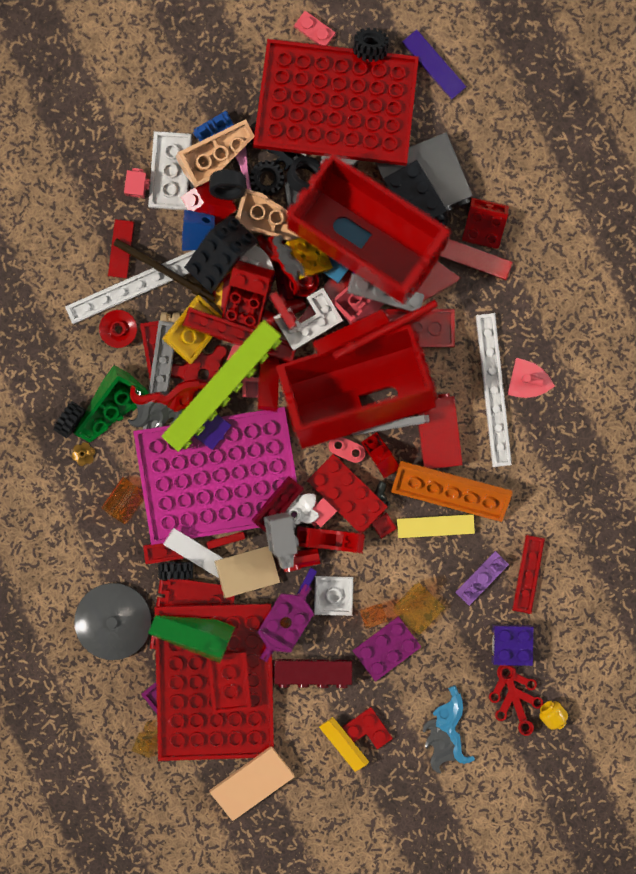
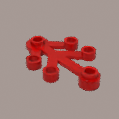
M500 665L497 669L499 680L488 697L492 703L499 702L501 698L500 693L505 684L507 685L508 692L500 709L495 712V718L498 721H504L507 718L506 713L513 702L519 719L518 731L522 735L528 736L532 734L534 726L531 721L527 720L520 699L530 703L536 709L541 708L543 700L538 696L533 697L517 689L514 681L525 685L528 690H534L537 687V683L532 678L527 679L517 674L513 665ZM505 669L510 671L508 676L503 675ZM529 681L534 682V686L532 688H529L527 686V683ZM496 693L498 695L497 700H492L491 695ZM539 699L540 705L535 706L534 700ZM499 712H504L503 718L497 717ZM528 724L529 728L522 730V725Z

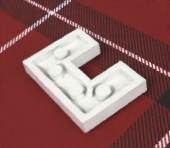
M324 288L306 298L316 315L301 324L297 320L294 329L289 331L279 314L273 317L293 351L343 322Z

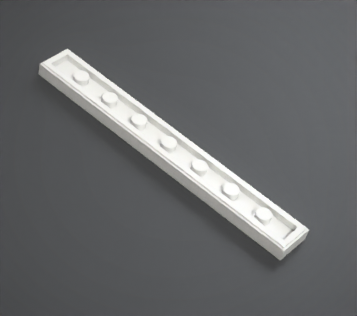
M196 250L167 261L162 265L181 276H185L189 272L184 267ZM151 268L67 305L65 308L72 324H76L174 280Z
M495 313L476 315L492 467L512 465L496 317Z

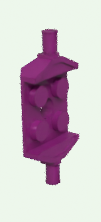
M304 584L302 590L297 595L281 593L259 628L258 634L266 644V649L260 658L264 659L265 662L268 661L274 651L291 653L314 615L305 601L306 596L312 589L310 586L307 588V584ZM283 617L291 619V625L287 628L282 627L280 624V620Z

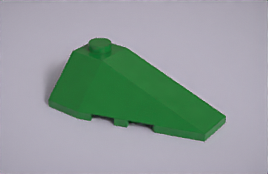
M113 365L74 431V435L90 443L108 430V427L114 422H119L125 414L137 408L130 398V387L132 385L135 386V392L138 395H146L149 391L130 373Z
M155 615L148 634L220 663L235 627L215 619Z

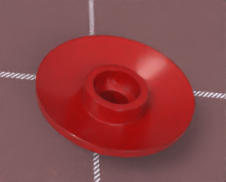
M113 310L105 314L101 319L99 334L107 345L114 348H123L131 344L135 339L137 323L130 313L124 310ZM121 326L122 332L117 333L115 331L116 327Z

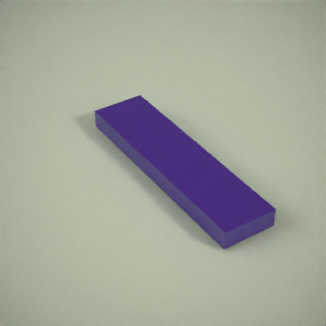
M417 29L402 41V44L413 56L419 57L418 62L451 100L466 88L465 84Z

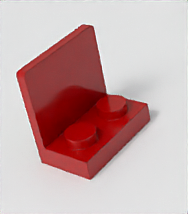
M472 197L462 240L498 249L506 225L509 206Z

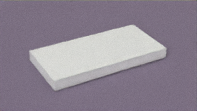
M154 131L149 208L187 210L180 197L188 192L189 179L179 165L176 155L178 152L192 146V134Z

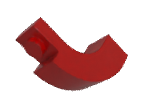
M309 527L297 528L298 546L363 553L365 534Z

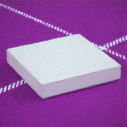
M315 576L314 615L353 616V577Z

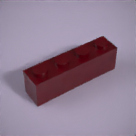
M275 659L274 684H279L281 688H288L290 684H298L299 688H309V684L317 685V688H328L329 685H336V688H348V685H352V660Z

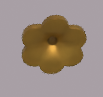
M83 442L81 445L77 444L73 447L72 459L77 461L78 465L84 466L86 463L91 464L94 461L95 449L90 447L89 443Z

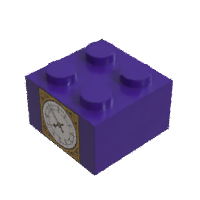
M493 624L492 663L494 665L533 666V626Z

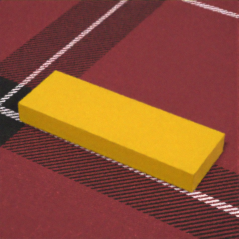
M334 717L319 726L355 772L369 763L368 759Z

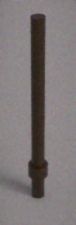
M115 240L114 246L190 289L194 295H200L212 303L215 300L216 296L203 289L202 285L189 281L123 241Z

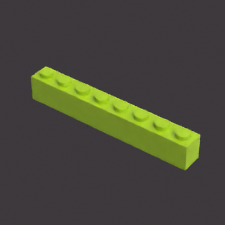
M263 320L161 437L178 452L182 448L186 450L192 443L190 439L193 435L196 434L198 436L205 429L203 424L207 420L211 422L218 414L216 409L220 405L224 407L230 401L228 396L232 391L237 393L244 385L241 381L245 377L249 379L256 371L254 368L258 362L262 364L269 357L267 352L271 348L275 350L282 342L279 339L282 334L266 320Z

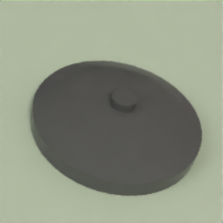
M107 583L95 587L82 598L76 609L74 625L80 643L88 652L101 659L120 660L133 655L145 644L149 637L148 632L152 625V617L146 600L138 591L125 584Z

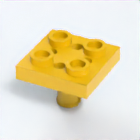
M297 238L285 243V245L292 249L290 251L291 256L297 259L303 267L305 275L301 276L300 272H298L299 279L323 273L333 268L328 255L304 239Z

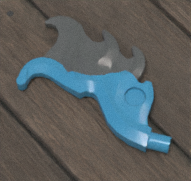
M455 685L448 688L452 695L451 700L434 710L433 714L437 718L428 720L423 726V732H426L427 729L431 730L426 740L425 748L428 749L430 745L434 747L430 763L433 770L440 774L439 767L446 761H458L459 763L466 764L475 760L474 756L465 757L462 754L460 734L455 730L463 712L461 693L458 692Z

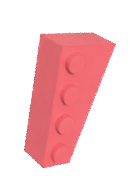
M349 286L331 300L339 314L349 324L379 311L384 303L347 293Z

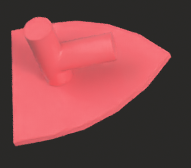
M516 358L507 395L530 398L542 395L555 387L549 375L541 367L530 361Z

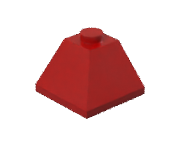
M209 181L196 188L194 187L180 197L187 210L213 215L215 217V225L238 210L233 200H223L212 196L209 192Z

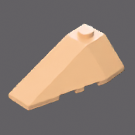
M245 119L178 152L176 159L186 177L196 188L208 182L212 173L222 170L254 138V134Z

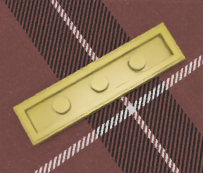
M474 514L397 519L398 538L475 534Z

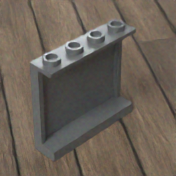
M447 132L409 147L407 165L416 160L419 162L446 207L447 212L451 211V207L457 204L461 207L470 203L469 199L473 195ZM375 162L382 180L405 167Z

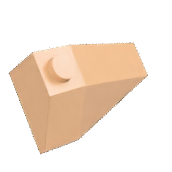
M246 189L245 195L241 197L236 219L249 232L268 237L281 235L284 241L301 238L287 229L286 209L263 193Z

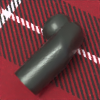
M379 481L374 494L389 508L390 502L384 494L388 484Z

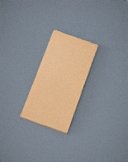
M270 746L210 789V794L230 819L234 821L295 776L275 749Z

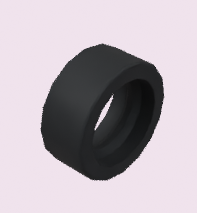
M307 156L295 159L287 172V181L290 187L298 193L303 188L308 189L311 184L302 181L297 176L296 169L304 168L313 174H317L321 169V164L316 159Z
M235 170L215 171L209 178V192L212 196L223 200L241 198L246 193V177L241 172Z

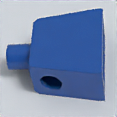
M184 210L182 251L196 250L210 229L215 227V217L213 215Z

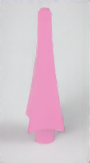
M245 146L235 157L242 174L246 177V188L252 190Z

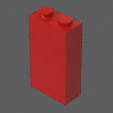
M449 393L439 394L438 399L435 400L436 408L417 413V416L429 415L430 422L419 424L418 430L423 467L430 469L463 465L455 397H450Z

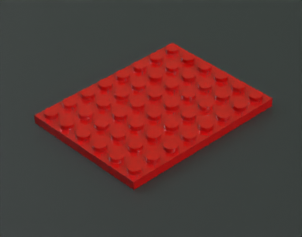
M267 39L253 148L330 157L333 154L343 159L407 166L419 57L387 53L384 59H379L376 62L372 59V62H369V59H366V61L362 60V57L359 59L354 54L353 49Z
M271 603L155 606V615L215 619L234 626L235 629L225 653L246 651L251 710L212 714L207 658L155 637L158 761L255 758L270 746L274 748L272 654L267 662L260 658L266 649V644L258 634L259 628L271 610Z

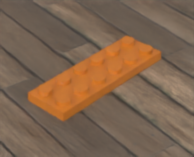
M400 461L391 490L395 494L500 522L503 521L513 493L512 490Z

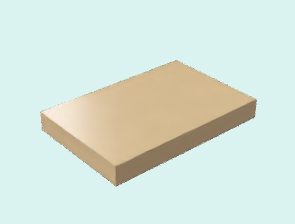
M268 546L214 561L224 598L280 583L273 554L269 551Z

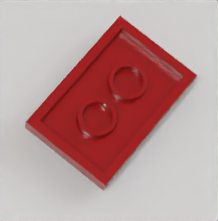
M246 651L224 653L220 663L207 658L212 714L251 710Z

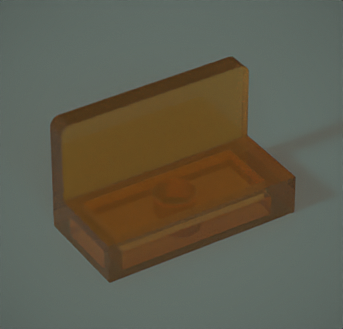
M122 477L101 508L113 518L126 524L143 501V490L127 478Z

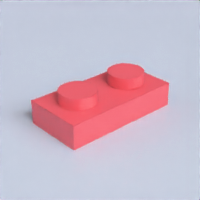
M304 11L294 24V28L317 45L327 46L336 35L333 30L307 11Z

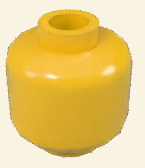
M547 701L540 708V719L549 729H562L566 725L568 713L559 702Z

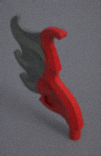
M263 235L257 236L260 248L264 250L270 260L280 264L281 270L293 283V294H299L298 272H300L301 276L305 274L301 263L291 256L290 251L292 249L288 245L282 244L281 240H283V237L281 235L276 237L270 236L267 238V241Z
M199 379L183 381L166 395L161 392L138 395L135 392V386L132 385L130 387V398L137 406L138 415L134 420L128 419V422L133 427H143L148 422L157 420L158 422L155 426L159 427V422L160 424H165L168 419L173 417V423L182 413V409H186L193 401L195 391L203 389L209 382H202Z

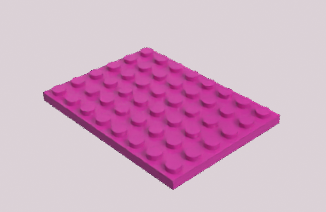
M285 407L278 408L277 412L262 410L222 417L232 426L225 433L224 439L220 440L213 450L193 436L190 439L192 441L190 446L186 450L182 448L178 452L161 437L171 425L133 431L151 545L164 543L173 528L190 538L260 528L252 521L253 517L288 476L297 482ZM293 512L291 516L295 518L297 516V512Z

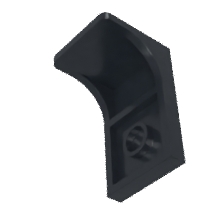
M417 160L383 178L390 192L446 227V223H448L447 209Z
M229 216L210 229L184 268L212 294L217 290L237 261L258 243V240L234 216Z

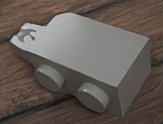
M287 512L264 517L269 551L278 557L282 569L294 567V554H297L296 547L299 545L297 536L294 535V528H296L295 519Z

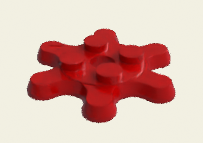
M218 345L210 354L201 352L192 364L188 362L184 365L172 364L171 377L181 378L184 381L199 379L202 382H209L223 367L222 363L228 355V348L224 345ZM201 369H206L209 372V377L206 380H201L198 376ZM198 389V391H195V393L193 394V399L202 391V389Z

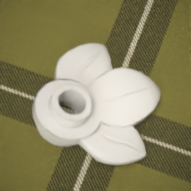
M299 495L286 510L289 515L297 512V516L294 518L296 525L301 522L306 524L313 523L319 517V514L312 510L316 503V495Z

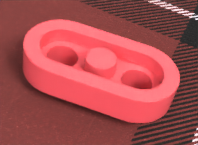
M344 437L329 441V450L341 458L358 463L365 457V450L360 444ZM336 442H341L342 447L340 449L335 448ZM353 450L359 451L358 457L352 455Z

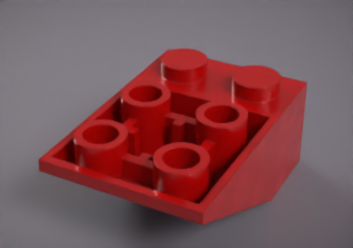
M238 260L232 270L222 319L255 330L261 323L275 271Z

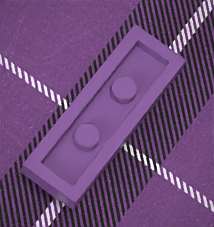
M494 551L455 593L470 606L509 564Z

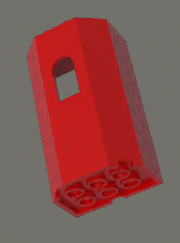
M331 154L328 159L325 158L321 163L320 171L317 174L314 173L310 178V187L308 189L303 188L297 197L298 201L295 205L291 204L286 212L287 229L405 305L408 301L407 296L409 298L414 296L436 265L441 254L440 250L443 251L448 244L450 230ZM346 218L371 234L362 249L335 232L333 225L337 219Z
M410 324L396 328L358 348L357 352L351 355L347 354L337 360H334L332 354L321 359L318 353L276 366L301 449L436 408L435 400L438 399L433 379H431L429 366L425 361V355L422 346H420L417 331H412ZM386 388H393L398 392L396 397L362 407L359 398Z

